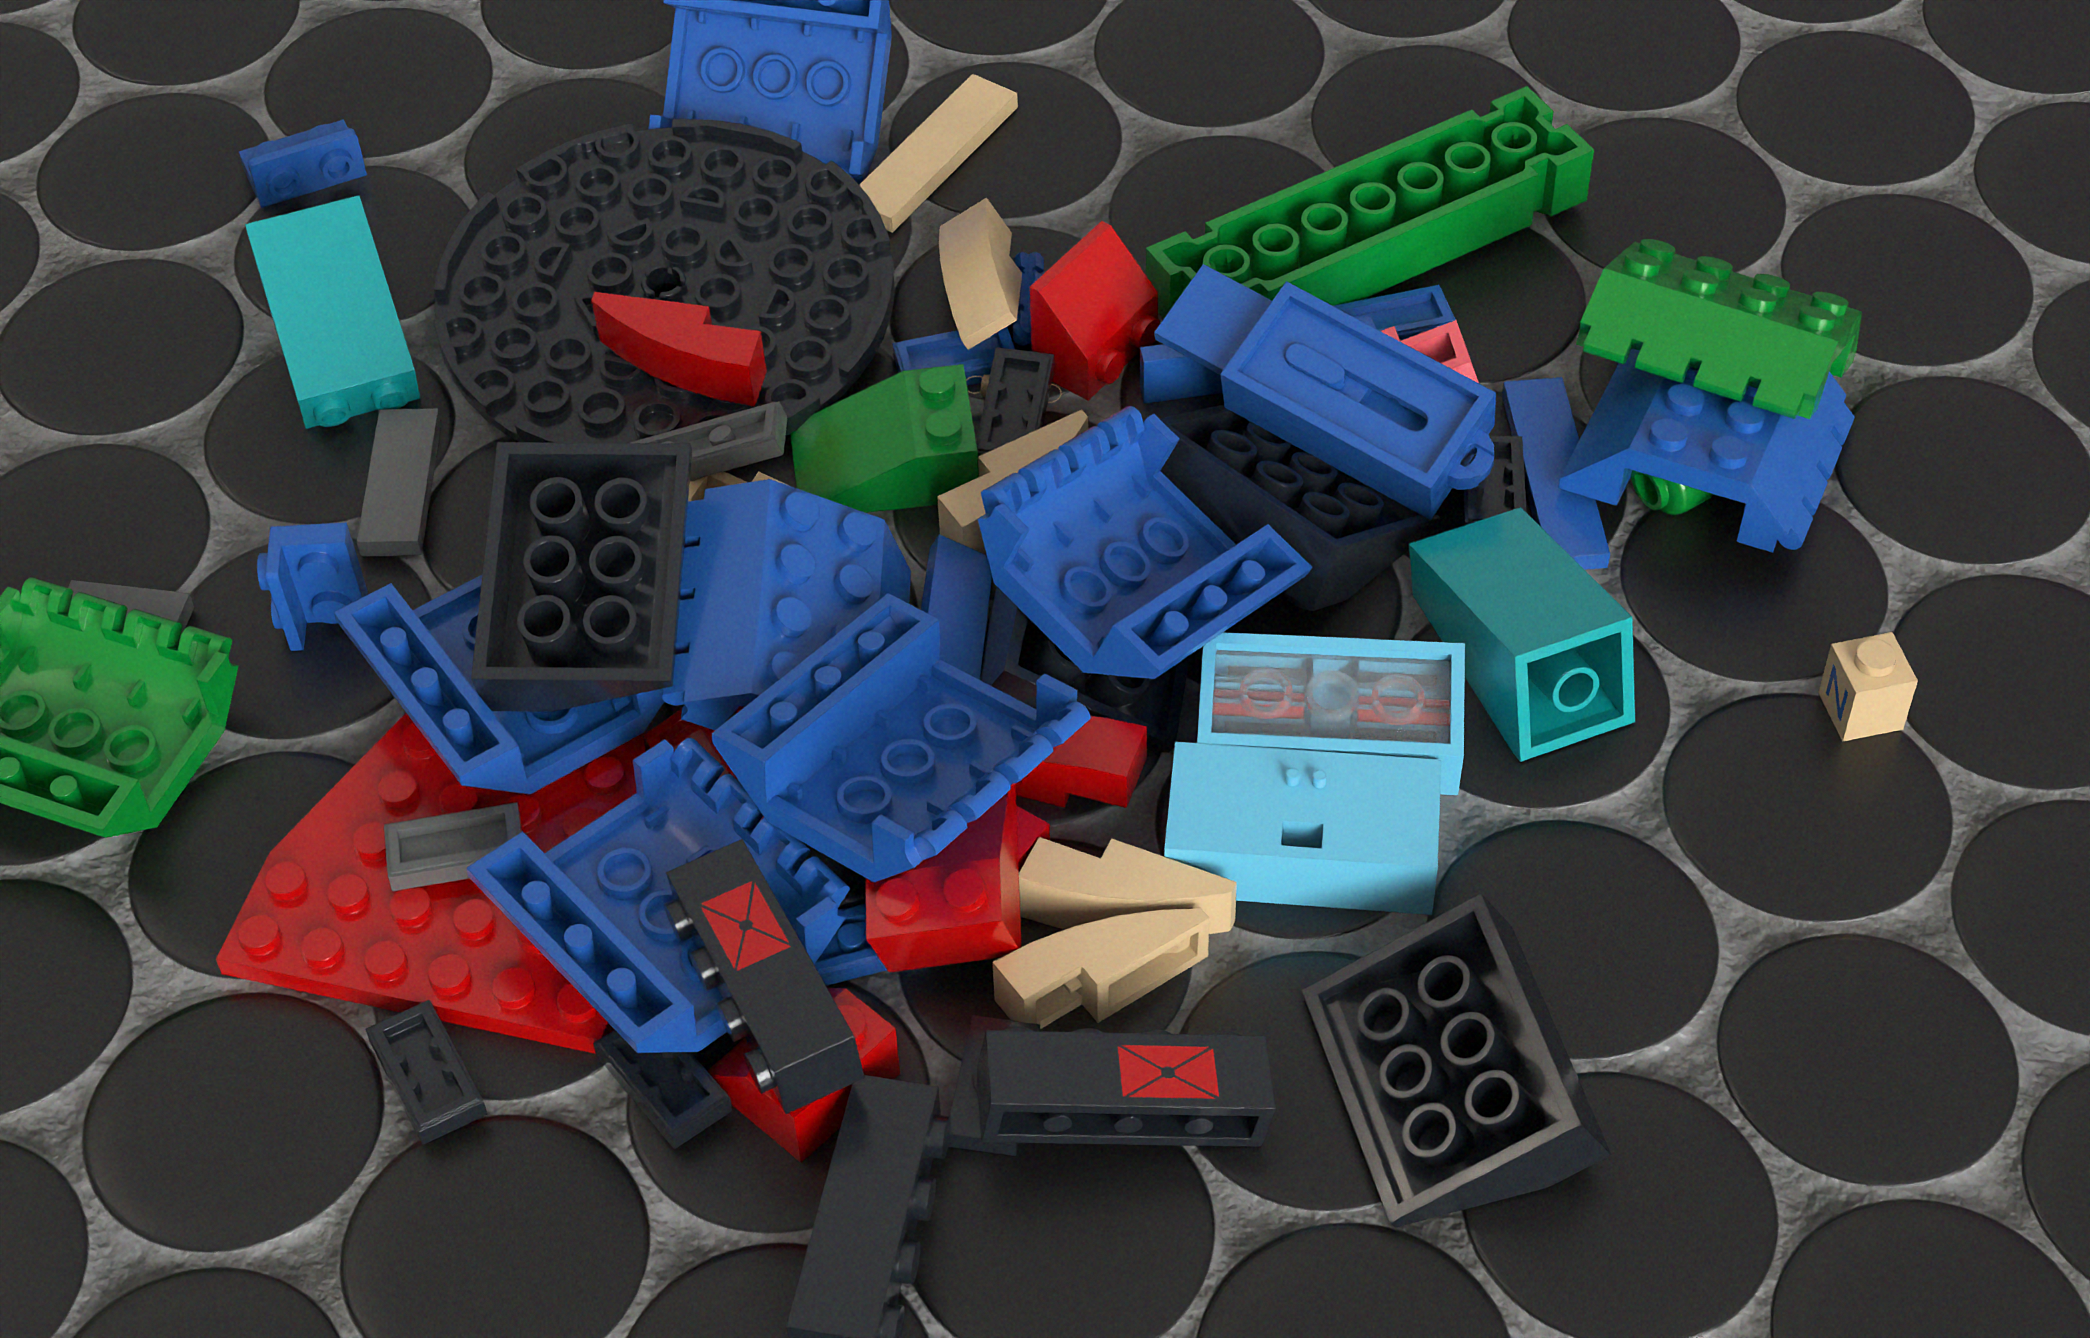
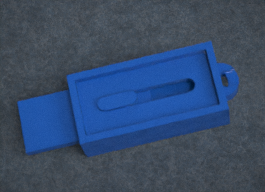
M1203 264L1154 332L1155 340L1221 375L1225 408L1429 520L1433 518L1452 488L1462 490L1479 486V483L1490 474L1494 465V444L1489 437V433L1495 426L1496 392L1287 281L1272 301Z

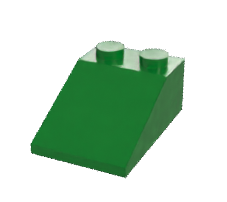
M964 364L904 370L814 413L804 424L790 434L796 488L865 513L938 505L937 496L979 477L978 451Z

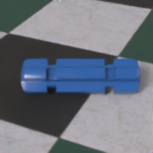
M1036 251L1031 254L1020 252L1013 259L1022 272L1017 321L1013 322V340L1021 347L1027 344L1032 345L1030 286L1044 274V258Z

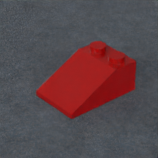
M1015 783L1010 785L1011 790L977 820L967 823L968 828L936 856L921 861L913 869L877 882H872L866 878V939L889 973L1000 958L1022 947Z

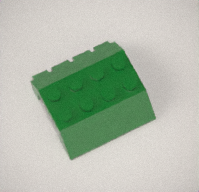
M1643 239L1640 243L1634 241L1603 269L1580 321V331L1576 345L1582 346L1583 352L1624 365L1631 350L1635 349L1640 351L1635 362L1636 369L1680 383L1684 382L1690 367L1698 369L1693 387L1742 402L1749 386L1758 388L1753 400V406L1792 419H1796L1797 415L1810 419L1818 409L1829 371L1832 375L1842 378L1854 361L1862 311L1848 307L1849 302L1841 296L1828 292H1814L1812 296L1789 289L1790 283L1780 277L1769 274H1757L1752 278L1733 272V266L1724 260L1708 256L1698 257L1697 260L1675 254L1676 249L1674 246L1654 239Z
M29 577L24 582L21 594L19 590L7 587L0 596V803L105 838L157 828L225 731L239 665L229 661L232 639L193 626L186 627L181 634L182 624L180 622L138 609H132L126 617L128 608L125 605L82 592L75 594L72 599V589L34 577Z

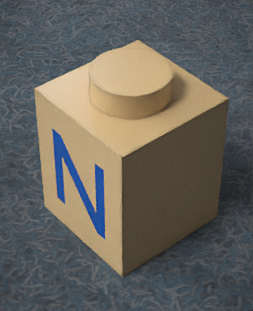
M1893 632L1831 644L1819 695L1842 741H1848L1903 730L1918 680Z

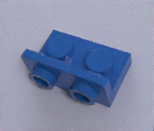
M344 119L330 124L318 125L301 133L274 141H266L258 146L239 151L243 169L261 208L367 175L357 134L354 129L347 127Z
M347 522L270 527L268 553H259L257 573L259 585L262 591H270L271 616L274 628L284 630L291 651L304 650L307 623L324 622L336 624L338 622L334 615L335 611L361 599L369 593Z

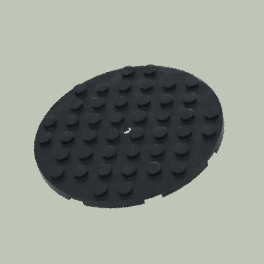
M672 119V128L634 131L633 124H626L597 131L550 149L516 169L518 178L506 185L495 195L487 192L465 215L445 248L434 281L436 297L434 327L444 363L453 382L467 402L484 419L504 434L519 442L630 443L780 401L788 417L785 435L787 436L796 431L814 413L837 402L859 379L873 360L884 339L891 319L895 296L894 264L888 233L881 215L870 197L848 173L833 161L825 164L803 152L801 143L789 137L740 123L703 119ZM665 283L677 285L671 291L661 292L660 298H657L653 291L661 288ZM594 292L709 306L712 325L761 331L767 372L756 405L750 406L718 400L684 390L651 376L622 359L599 339L591 301Z

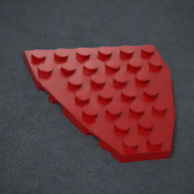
M405 713L270 851L216 958L221 974L396 1012H403L430 999L436 1013L443 1022L596 1054L593 1043L613 1031L614 1028L470 878L392 891L387 871L384 824L517 802L521 816L522 831L546 853L637 793L633 760L646 752L643 733L532 794L462 786L408 714Z

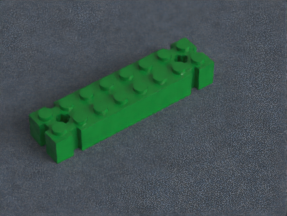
M1528 86L1491 101L1490 111L1487 115L1480 117L1471 109L1205 222V235L1192 239L1184 231L1146 247V276L1158 291V313L1163 319L1166 317L1203 264L1272 301L1286 281L1332 306L1363 300L1532 225L1533 213L1535 211L1548 214L1551 217L1587 201L1594 149L1568 124L1555 129L1552 126L1554 111Z

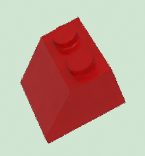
M1103 221L1098 223L1030 286L1032 352L1054 354L1055 369L1052 382L1087 401L1105 384L1109 385L1116 381L1124 366L1140 352V347L1152 346L1155 342L1154 332L1160 325L1158 319V291L1113 227Z
M827 988L855 1036L864 1075L894 1080L900 1074L896 1028L846 988ZM744 1038L707 1071L730 1097L732 1106L802 1163L841 1127L852 1084L785 1114L772 1089L761 1094L756 1087L743 1055L751 1051Z

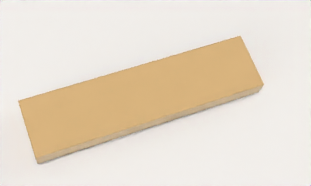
M972 74L859 184L881 215L886 230L893 233L1018 108L1017 92Z

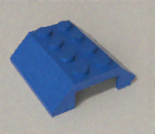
M664 0V4L675 8L663 116L650 114L649 129L672 128V119H703L740 123L769 130L800 142L803 152L825 164L833 161L858 184L867 178L879 143L892 39L889 0Z
M1632 349L1624 365L1619 363L1559 479L1558 488L1617 506L1629 482L1632 470L1745 503L1737 538L1739 543L1772 553L1776 547L1777 540L1787 549L1795 550L1800 548L1813 520L1812 515L1815 514L1828 484L1827 480L1830 478L1842 450L1841 445L1844 444L1855 418L1844 403L1846 393L1830 371L1818 409L1810 419L1798 415L1796 419H1792L1753 406V400L1758 388L1749 386L1742 402L1693 387L1698 369L1690 367L1683 383L1636 369L1635 362L1640 351Z
M1133 406L1125 407L1098 423L1097 426L1089 428L1060 445L1058 449L1048 452L1019 469L1018 473H1012L983 490L981 497L986 514L978 518V523L994 584L1083 673L1155 679L1308 575L1312 566L1269 524L1236 545L1161 472L1162 467L1180 438L1155 414L1147 417L1143 423L1141 413Z
M772 479L705 489L704 499L689 501L674 679L672 687L663 688V701L670 705H684L681 720L716 730L729 719L739 706H747L887 593L909 603L911 570L886 521Z
M482 575L414 610L410 608L396 588L390 583L334 612L338 624L462 786L532 794L644 733L664 703L662 699L663 689L553 712L491 711L479 696L471 680Z
M887 593L712 733V742L768 823L870 881L877 882L913 869L921 861L936 856L968 828L967 823L977 820L1011 790L1010 785L1020 782L1053 752V747L1063 744L1089 721L1091 716L1088 709L1083 704L1077 702L1076 689L1047 674L1042 675L1037 680L1035 709L940 660L939 619Z
M687 738L682 741L675 751L673 746L664 739L633 760L637 793L544 853L522 831L466 868L468 877L637 1053L699 1052L727 1032L716 1002L724 998L718 987L709 991L704 989L690 958V952L697 950L691 938L679 942L666 915L664 904L674 900L666 872L743 839L814 965L846 918L838 907L850 890V887L817 856H813L804 862L810 853V849L802 841L768 823L765 817L762 819V813L741 783L731 774L721 776L725 770L724 767L694 738Z

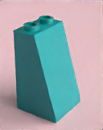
M359 195L245 224L262 287L306 429L319 425L324 427L337 426L346 422L350 417L375 410L399 409L407 404V402L421 398L415 369Z
M1521 507L1409 544L1413 597L1442 642L1465 643V678L1511 751L1520 762L1635 722L1632 616Z

